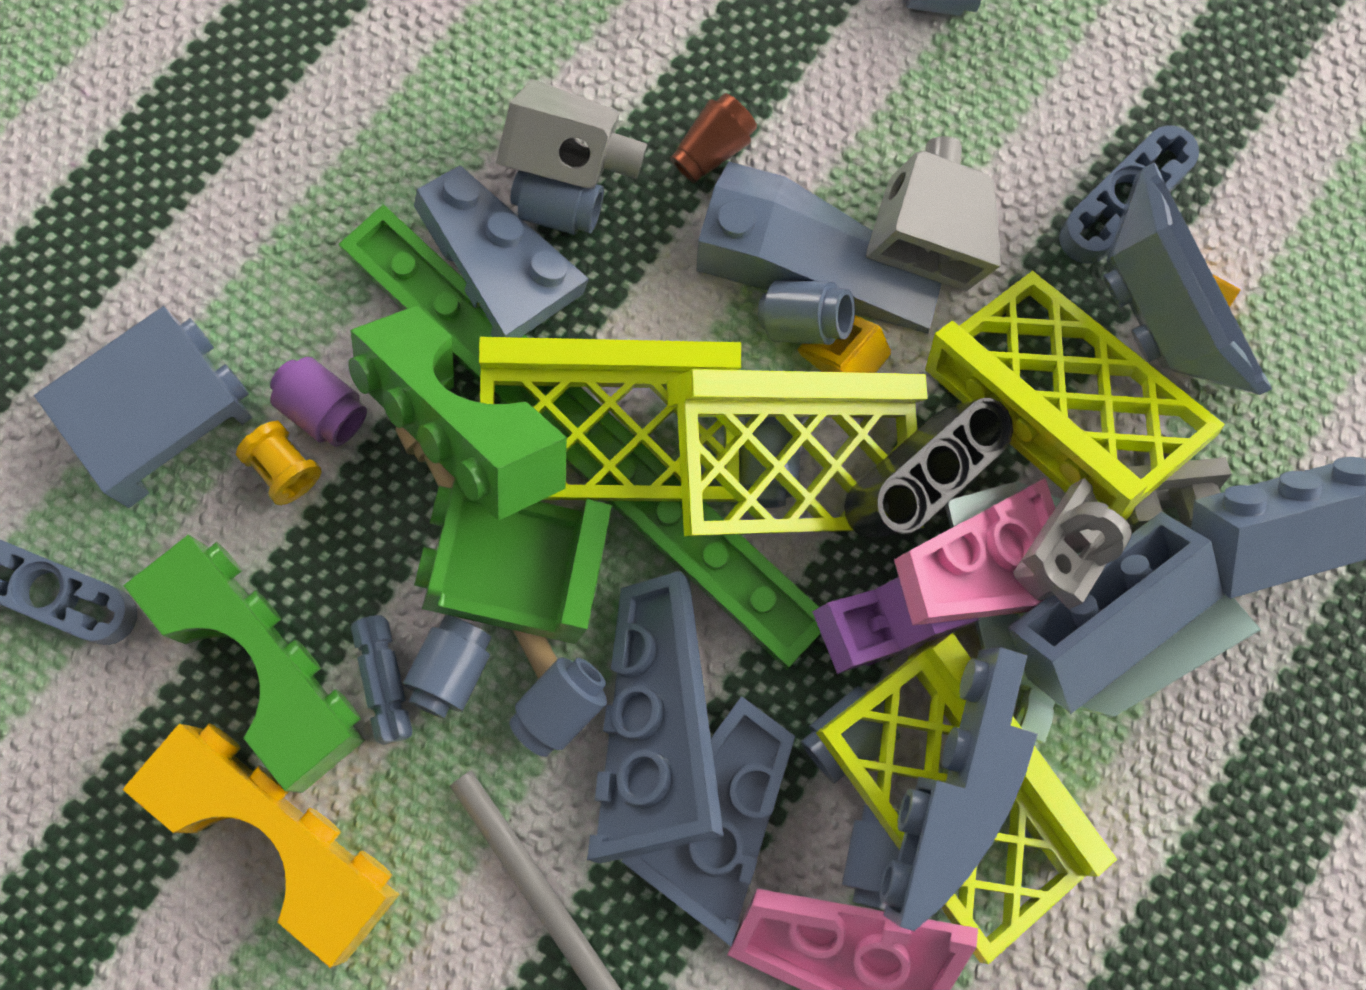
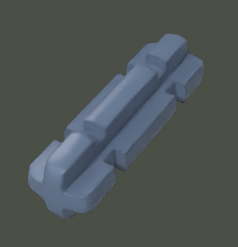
M382 615L368 616L354 621L351 625V632L355 648L362 651V655L357 657L366 702L368 709L371 708L375 712V716L370 718L374 739L377 743L383 745L403 741L411 737L412 726L408 711L402 709L401 703L405 702L406 699L395 651L388 647V644L393 642L389 622Z

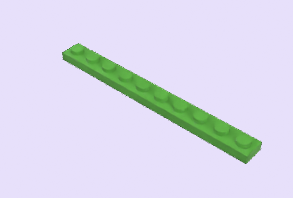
M382 204L338 245L343 254L399 307L405 310L418 305L452 335L453 357L480 382V337H492L490 334L493 327L481 307L474 308L464 291L466 286L465 279ZM495 385L494 396L503 404L527 402L534 407L539 403L523 386ZM556 386L536 387L546 396ZM569 387L553 402L577 428L601 407L582 387ZM547 410L541 414L567 438L570 436ZM609 412L585 434L609 461L635 437ZM578 442L566 452V463L586 482L590 481L603 468ZM642 443L616 467L633 485L648 486L667 470ZM608 474L598 485L620 484ZM672 475L662 486H681V482ZM607 501L786 670L821 634L812 613L819 606L742 535L684 536L682 501ZM703 502L704 521L724 520L706 502Z

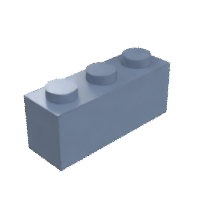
M1341 457L1332 464L1305 471H1288L1281 474L1279 478L1249 486H1232L1222 493L1194 500L1191 529L1212 541L1223 594L1231 599L1366 560V459L1360 457Z
M1161 511L1131 534L1130 541L1120 557L1106 564L1082 604L1068 609L1055 595H1052L1008 627L1017 652L1027 655L1024 668L1027 679L1072 714L1224 596L1212 541Z

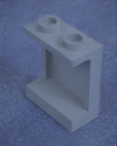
M165 306L153 312L33 395L102 492L128 508L150 494L141 481L143 478L226 419L234 417L243 425L253 418L240 401L249 395L240 380L226 364L216 370L205 355L214 349L206 335L191 318L181 324Z

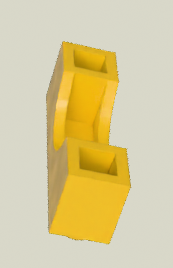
M179 723L122 790L172 833H198L210 825L232 818L248 822L261 830L275 845L285 870V898L277 923L328 967L332 968L347 962L400 895L387 884L392 877L391 872L378 860L360 850L356 857L335 841L341 833L339 828L313 808L309 807L304 814L284 798L289 791H284L268 769L260 765L254 771L248 768L235 757V754L241 747L221 729L212 724H208L203 730L202 728Z

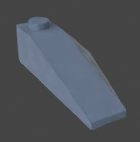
M729 161L714 187L698 239L696 269L698 272L768 290L770 285L776 280L835 282L839 288L851 291L854 299L855 314L928 333L930 330L942 284L866 258L872 230L786 176Z

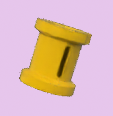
M278 420L260 425L247 435L238 445L235 455L245 466H252L270 487L268 495L274 504L285 505L307 493L319 480L322 471L316 461L311 459L305 460L288 440L289 432Z

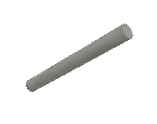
M473 771L467 772L450 785L451 789L586 989L621 990Z

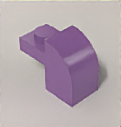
M899 577L875 590L832 601L812 611L837 674L863 665L870 666L895 657L979 620V618L912 626Z

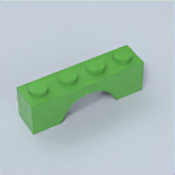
M418 305L350 330L353 357L349 359L348 367L351 378L358 390L363 394L369 393L385 409L388 418L396 427H403L420 443L424 454L431 462L440 463L457 480L463 493L472 501L478 500L498 521L566 489L567 437L527 402L486 404L467 400L450 392L454 387L452 335Z
M188 534L123 586L162 636L183 644H189L206 638H231L247 651L258 673L260 696L257 712L243 739L284 791L303 793L365 741L354 727L361 720V717L340 691L335 689L328 695L313 675L321 668L309 651L296 639L287 644L274 628V625L281 618L271 604L256 590L248 596L235 579L242 572V569L233 557L218 542L208 547Z

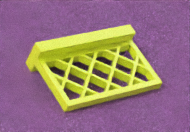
M1033 270L962 324L957 325L952 320L934 334L925 368L932 377L962 403L980 398H993L1001 402L1012 418L1013 434L1010 445L1065 493L1072 484L1085 478L1093 486V493L1097 501L1108 505L1107 508L1112 509L1125 520L1130 517L1134 508L1217 437L1225 425ZM1030 295L1048 310L1049 320L1017 318L1016 305ZM980 332L1007 334L1008 352L988 351L973 337ZM1018 334L1050 336L1051 355L1019 353ZM1062 337L1084 339L1094 347L1095 358L1063 356ZM1020 370L1053 372L1054 392L1034 390L1020 378ZM1065 373L1097 375L1098 395L1067 393ZM1110 376L1131 377L1142 386L1143 397L1111 395ZM1067 409L1100 411L1102 432L1083 431L1068 418ZM1113 412L1145 414L1147 435L1115 433ZM1159 415L1179 416L1197 432L1190 438L1161 436ZM1117 450L1149 452L1151 471L1140 479L1117 459ZM1163 453H1170V455L1164 459Z
M480 337V403L494 404L495 385L523 386L539 402L533 408L540 414L547 410L570 434L567 438L566 452L578 442L603 467L585 485H569L566 482V489L543 500L682 501L681 486H662L672 475L681 482L680 457L674 462L649 436L673 412L678 416L677 407H668V394L665 389L667 388V381L692 369L740 370L741 342ZM536 386L556 387L545 396ZM569 387H587L603 403L579 428L553 404ZM601 387L620 388L610 397ZM633 388H650L667 405L643 429L617 404ZM609 411L635 436L610 461L585 436ZM717 420L706 430L698 422L699 442L702 445L706 444L717 456L735 437L724 426L723 447L713 437L723 424ZM640 443L667 468L650 486L633 485L616 468ZM739 450L724 466L738 482ZM610 474L620 485L598 484ZM707 486L702 492L703 502H737L723 486Z
M692 369L668 380V407H677L684 536L854 531L847 522L845 510L840 517L833 518L815 498L831 478L849 493L857 482L842 467V464L857 446L876 465L888 456L868 435V432L880 418H896L897 445L891 453L917 431L916 402L928 399L926 374ZM698 417H716L735 436L716 459L699 442ZM736 417L751 418L743 425ZM766 417H775L793 436L776 457L752 434ZM795 417L809 418L802 425ZM824 417H831L849 436L833 457L811 435ZM853 418L864 419L861 421L860 424H858ZM742 445L766 468L748 491L724 468ZM801 445L823 467L807 489L784 467ZM701 464L706 468V471L702 475ZM774 477L797 500L782 519H774L756 500ZM715 478L738 503L723 521H704L702 492ZM805 510L813 517L799 519ZM748 511L756 520H740V518Z
M953 633L923 644L907 657V662L816 732L899 850L904 832L898 830V814L889 802L892 775L916 779L923 777L946 783L948 774L939 773L942 734L949 735L953 727L960 728L966 700L960 698V683L965 667L971 657ZM915 675L931 696L928 721L898 716L901 686ZM885 700L884 713L871 711ZM944 715L951 725L943 724ZM1012 717L1010 726L1022 729L1016 719ZM858 720L882 723L879 762L858 759L841 734ZM897 726L927 732L924 770L893 765ZM1035 745L1026 775L1011 808L1009 834L998 833L994 840L995 842L1008 843L1005 885L976 880V867L970 877L959 888L958 898L954 893L941 909L952 924L978 928L977 947L973 954L980 963L990 964L1086 876L1099 877L1117 860ZM867 770L878 772L877 784ZM1025 827L1033 838L1025 837ZM1024 846L1042 849L1058 872L1040 890L1021 887ZM975 889L1004 893L1002 924L988 937H985L973 920ZM1020 896L1031 897L1020 907Z

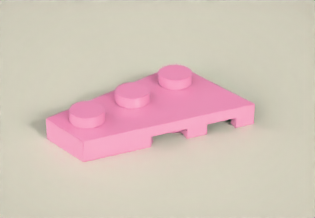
M1046 478L894 560L912 626L1024 613L1042 602L1036 600L1015 579L1013 572L1055 510Z
M757 889L736 930L728 956L800 990H951L977 947L978 928L928 919L918 929L911 931L899 927L883 916L884 911Z

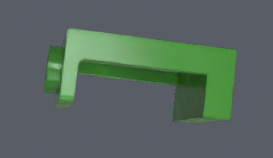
M455 478L451 488L439 485L429 523L442 527L437 548H423L414 586L426 588L422 609L576 644L588 630L612 505L586 499L582 508L578 511L539 501L498 521L478 500H470L463 493Z

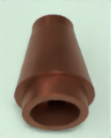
M724 93L717 101L710 99L677 147V151L670 157V160L683 176L692 183H696L702 176H705L751 143L750 135L756 130L757 124L749 111L737 99Z

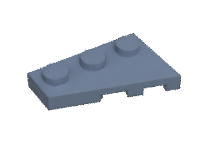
M461 165L417 189L414 202L416 211L444 258L456 264L466 281L465 293L474 308L481 307L493 326L490 333L492 337L521 338L583 295L589 278L528 224L519 219L511 209Z
M742 696L711 737L724 836L632 856L621 861L730 946H732L740 913L748 887L752 881L770 815H772L795 739L792 733Z

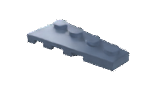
M677 571L623 587L620 591L611 670L617 673L614 700L612 705H606L603 732L609 734L605 772H598L594 799L600 802L601 805L597 835H590L587 860L599 864L724 836L690 579Z

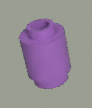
M304 357L298 361H287L275 372L270 382V388L272 389L271 405L319 443L328 441L334 447L345 444L356 434L366 418L367 408L359 402V394L312 357Z

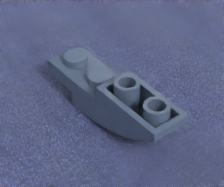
M998 647L979 650L977 659L972 658L969 660L960 683V698L966 700L960 728H952L943 751L942 764L945 769L949 770L946 783L918 777L916 789H908L903 797L898 815V830L904 832L898 860L891 859L888 862L880 885V902L886 904L883 916L901 928L915 931L946 904L970 877L989 850L1011 811L1026 775L1038 735L1034 732L1010 726L1026 664L1027 655Z

